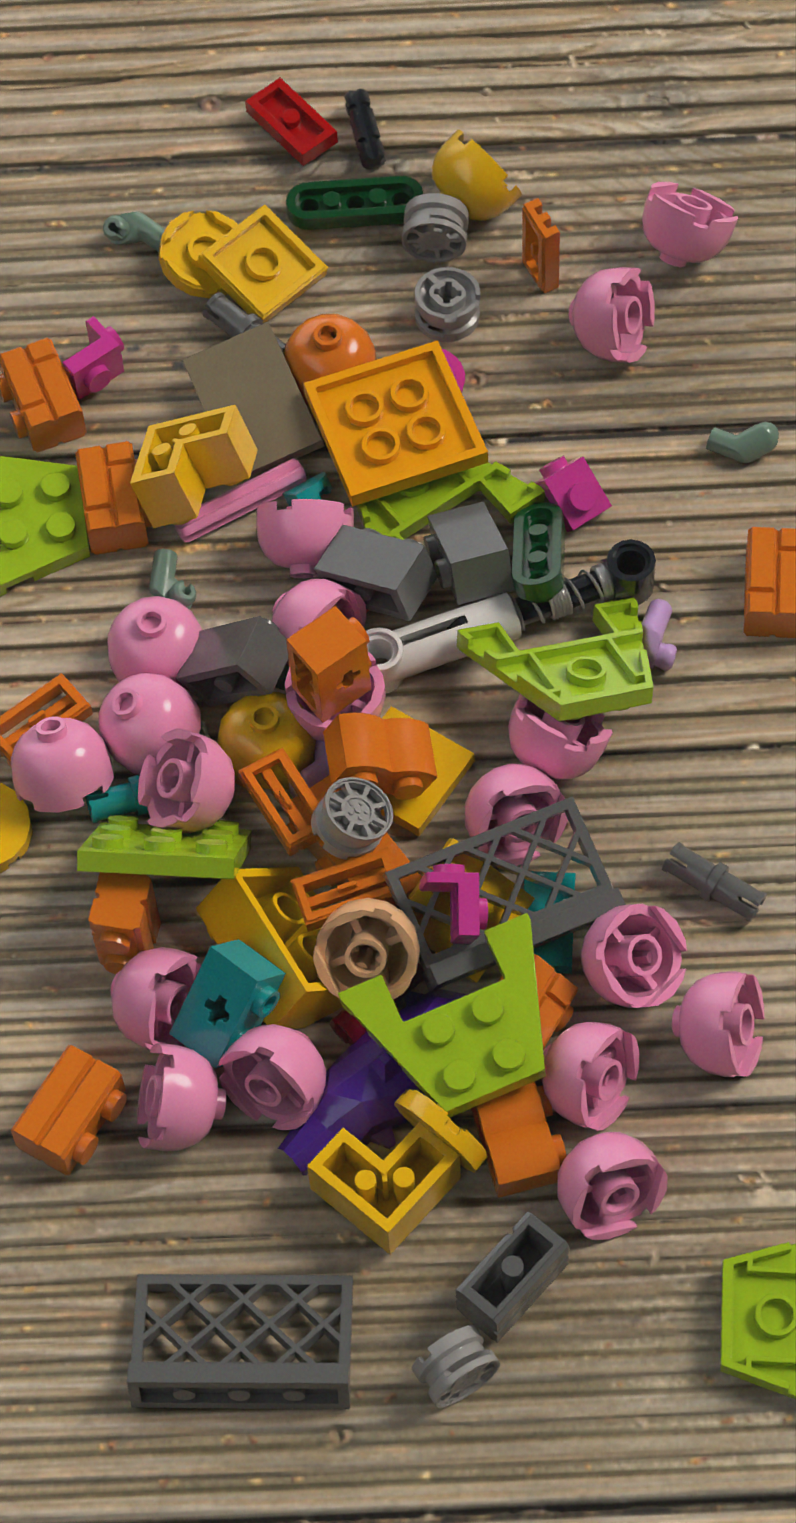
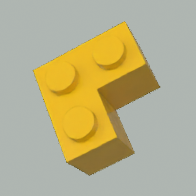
M236 405L148 426L130 485L153 528L170 524L182 525L198 518L206 489L220 485L232 486L245 479H249L258 449Z
M420 1122L384 1160L345 1128H342L307 1165L310 1189L390 1255L461 1179L460 1155Z

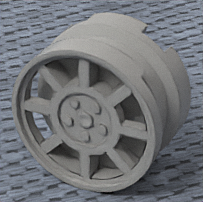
M428 193L414 197L405 207V225L402 232V245L404 249L413 257L428 262H447L458 258L464 253L467 244L466 231L469 223L467 207L457 198L446 194ZM410 243H418L421 246L415 248ZM426 249L435 251V254L426 253L424 251Z
M441 267L427 272L419 279L415 287V321L423 334L434 340L452 342L469 336L476 329L480 319V287L471 274L459 268ZM420 314L422 315L423 319H424L427 323L424 324V322L422 321V319H421V317H420ZM434 326L436 328L443 329L442 333L433 331L430 328Z
M357 777L342 778L330 786L324 798L315 808L311 818L312 832L314 836L319 835L324 842L323 849L340 859L347 860L349 856L359 857L371 853L391 827L393 821L392 805L386 794L372 782ZM382 809H384V813L386 816L385 821L383 820L380 811Z
M475 1325L463 1326L443 1336L427 1348L430 1354L426 1361L420 1356L412 1365V1371L421 1383H428L430 1386L428 1395L438 1408L453 1405L474 1393L487 1383L500 1368V1361L493 1351L483 1348L484 1338Z

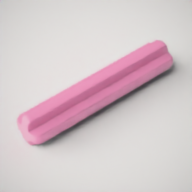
M290 459L201 504L198 518L182 525H175V529L183 542H191L258 508L259 505L282 496V493L305 482L306 473L297 459Z

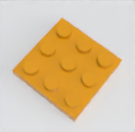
M438 340L303 383L305 397L352 507L488 463V450Z

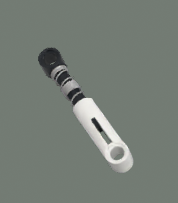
M633 539L623 540L613 545L608 552L607 558L600 560L598 565L591 566L589 572L582 569L577 577L571 579L564 577L565 581L562 590L547 602L532 603L520 597L513 598L506 592L469 603L392 631L380 627L367 630L366 632L370 639V642L367 644L368 652L375 659L384 658L389 660L386 663L377 664L383 674L385 694L397 689L404 678L467 657L456 646L458 629L499 622L511 640H515L521 637V628L525 631V625L539 620L545 624L544 618L547 617L553 620L559 619V617L562 618V616L569 615V613L572 614L573 608L578 606L585 610L584 604L595 600L603 603L604 601L607 602V600L610 601V599L616 601L634 597L638 605L642 604L653 593L656 566L655 555L649 545L642 541ZM631 570L636 571L639 574L626 575L622 572Z

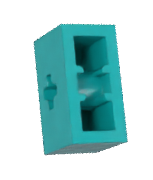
M239 939L210 946L169 1034L189 1049L196 1051L206 1058L214 1068L222 1067L223 1065L219 1066V1061L228 1048L248 1030L261 1026L264 1018L275 1008L280 998L278 989L286 973Z

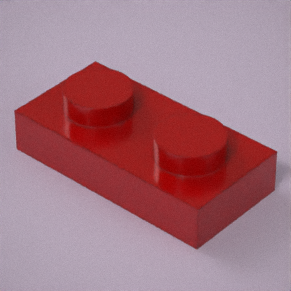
M281 77L245 101L246 112L302 166H305L338 143L337 130Z

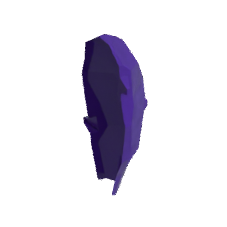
M437 989L427 994L410 991L404 996L406 1007L398 1012L402 1021L405 1022L467 994ZM366 1031L355 1044L350 1045L326 1070V1085L317 1108L306 1123L297 1129L290 1130L277 1149L283 1150L295 1162L303 1176L308 1175L307 1165L342 1128H345L365 1146L372 1142L390 1150L396 1145L392 1129L408 1121L394 1105L395 1101L406 1089H415L423 1095L425 1094L402 1071V1067L383 1047L381 1048Z

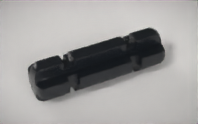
M362 88L356 91L350 90L345 94V106L347 114L351 119L350 124L355 143L360 151L361 164L369 170L374 167L380 168L386 161L384 157L385 151L379 139L380 133L373 109L370 107L369 94Z

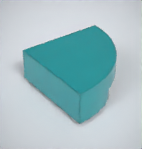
M321 472L282 494L288 506H291V499L321 500L320 496L330 494L333 487L326 473Z

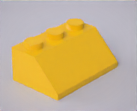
M299 867L239 869L234 879H221L195 909L207 926L208 934L217 944L239 939L286 973L278 989L280 993L279 1001L272 1012L264 1018L263 1022L267 1025L275 1024L292 1029L305 1028L342 1008L340 999L329 992L317 975L313 955L317 935L321 928L310 932L307 931L290 881L304 876ZM313 890L306 892L307 898L316 895ZM321 907V908L312 910V912H314V911H316V910H319V909H322V908H324V907Z

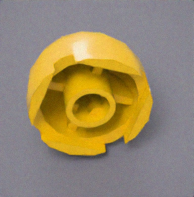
M458 129L444 142L436 153L432 164V179L440 194L452 196L465 204L469 211V219L486 221L498 217L509 209L522 196V193L517 185L509 191L506 188L508 185L504 182L508 177L507 173L472 138L464 145L462 143L464 132Z
M272 692V694L263 696H244L232 704L221 719L217 743L232 761L235 783L245 788L239 779L238 771L282 747L300 773L301 770L314 762L316 740L298 723L287 705L286 695L281 692ZM278 764L271 767L285 790L289 789V781ZM260 774L255 776L262 788L270 789Z

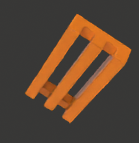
M536 198L523 204L522 262L541 292L543 291L545 294L559 288L560 231L556 225L551 227V217L547 211L542 213V203Z
M60 673L0 716L1 757L4 756L11 767V756L19 738L31 727L48 717L71 718L84 721L93 714L91 705L68 679ZM63 692L66 694V696L46 710H40L28 719V723L5 739L2 737L3 734Z
M282 747L242 768L238 772L239 779L289 856H292L299 852L298 847L303 844L309 847L316 843V837L319 835L314 836L311 825H307L271 770V767L278 764L311 816L319 802ZM260 774L298 831L297 833L292 835L256 780V775Z
M388 847L290 880L308 932L322 928L330 914L348 901L371 898L387 901L390 904L394 903L389 888L386 886L312 912V910L387 885L383 877L384 873L396 868ZM382 866L385 868L384 872L358 881L346 882L338 885L337 888L308 898L306 896V892Z

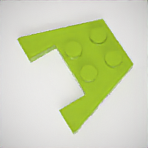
M0 456L1 597L7 594V588L32 577L34 581H37L90 557L77 466Z
M488 462L356 505L364 528H370L382 535L404 540L428 525L429 515L448 511L478 491L485 495L510 524L514 522V517L520 510L534 503L545 502V491L541 486L532 481L526 484L512 476L511 469L498 462L493 464Z
M634 597L594 604L592 621L603 635L531 649L518 650L499 622L457 630L456 646L462 653L558 721L577 720L585 716L610 711H623L631 707L652 703L654 686L647 650H644L642 642L643 629L641 622L638 621V603Z
M528 913L484 931L486 942L504 978L503 980L410 1020L402 1021L382 974L338 993L343 1008L350 1015H353L367 1030L370 1037L391 1055L416 1086L429 1099L448 1113L447 1116L449 1118L546 1077L532 926Z
M790 1242L723 1259L720 1372L795 1400L796 1244L790 1245Z

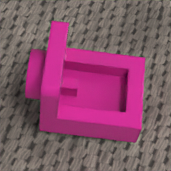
M94 316L85 321L90 345L63 362L64 370L78 401L92 392L104 389L112 379L124 372L121 352L124 350V344L121 338L111 326L104 328Z
M563 455L539 469L543 477L534 483L542 487L550 503L556 504L561 508L567 532L575 530L612 507L583 456L567 462Z
M438 864L433 866V872H426L420 879V891L450 892L451 944H472L480 936V930H486L488 924L487 899L479 898V873L465 872V866L460 864Z

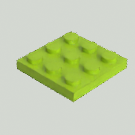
M109 816L108 822H101L77 850V871L234 879L251 851L252 830L239 829V823L235 821L218 820L212 827L187 834L182 833V829L159 828L148 824H138V817Z

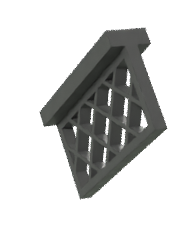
M573 796L392 869L383 875L396 907L402 910L415 926L420 945L419 960L424 969L422 976L429 992L497 965L486 942L485 930H480V936L472 944H451V947L432 955L423 935L429 918L450 925L449 915L433 909L440 892H432L428 905L424 906L407 898L400 879L415 873L424 876L426 872H433L429 867L442 862L444 864H451L453 858L461 854H466L482 861L483 865L479 873V898H486L488 903L504 909L499 924L508 921L511 912L519 916L528 913L532 926L533 949L591 926L599 916L614 907L626 905L619 888L614 889ZM564 812L573 830L567 848L540 837L547 819ZM537 824L534 834L522 830ZM512 835L530 843L521 868L494 857L500 838ZM577 842L583 855L574 851ZM491 843L487 853L476 849ZM536 846L564 857L555 881L528 871ZM570 860L589 867L597 887L580 893L561 885ZM490 865L517 876L508 901L480 890ZM524 879L551 890L544 909L533 912L514 904ZM558 893L569 897L554 904ZM413 911L423 914L420 925Z
M137 1274L131 1362H128L127 1386L131 1407L350 1409L353 1275ZM149 1292H172L182 1302L163 1318H160L148 1307ZM211 1292H226L235 1303L216 1319L199 1304ZM265 1292H279L290 1303L269 1319L253 1303ZM318 1293H341V1306L325 1319L307 1304ZM191 1310L207 1327L186 1343L170 1327ZM245 1310L261 1327L244 1342L240 1343L224 1327ZM297 1311H300L316 1327L295 1344L279 1327ZM148 1320L153 1326L146 1331ZM339 1322L340 1334L333 1328ZM161 1334L178 1349L165 1362L144 1361L145 1348ZM215 1335L220 1337L233 1350L220 1362H206L196 1353L200 1347ZM269 1335L287 1350L275 1362H260L250 1352ZM325 1335L339 1348V1363H316L305 1351Z

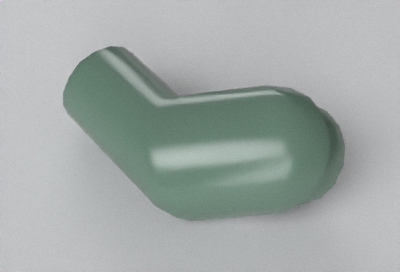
M761 422L737 435L714 427L708 438L706 449L741 463H750L768 454L776 447L779 431L770 422Z

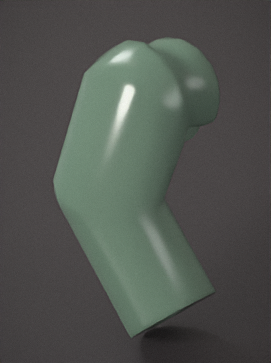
M129 212L112 215L105 220L103 233L112 243L125 245L145 242L159 252V244L165 228L145 214Z
M169 549L156 550L153 556L149 583L150 593L153 596L176 600L190 609L196 599V590L191 583L186 587L183 580L178 581L175 578L178 555Z

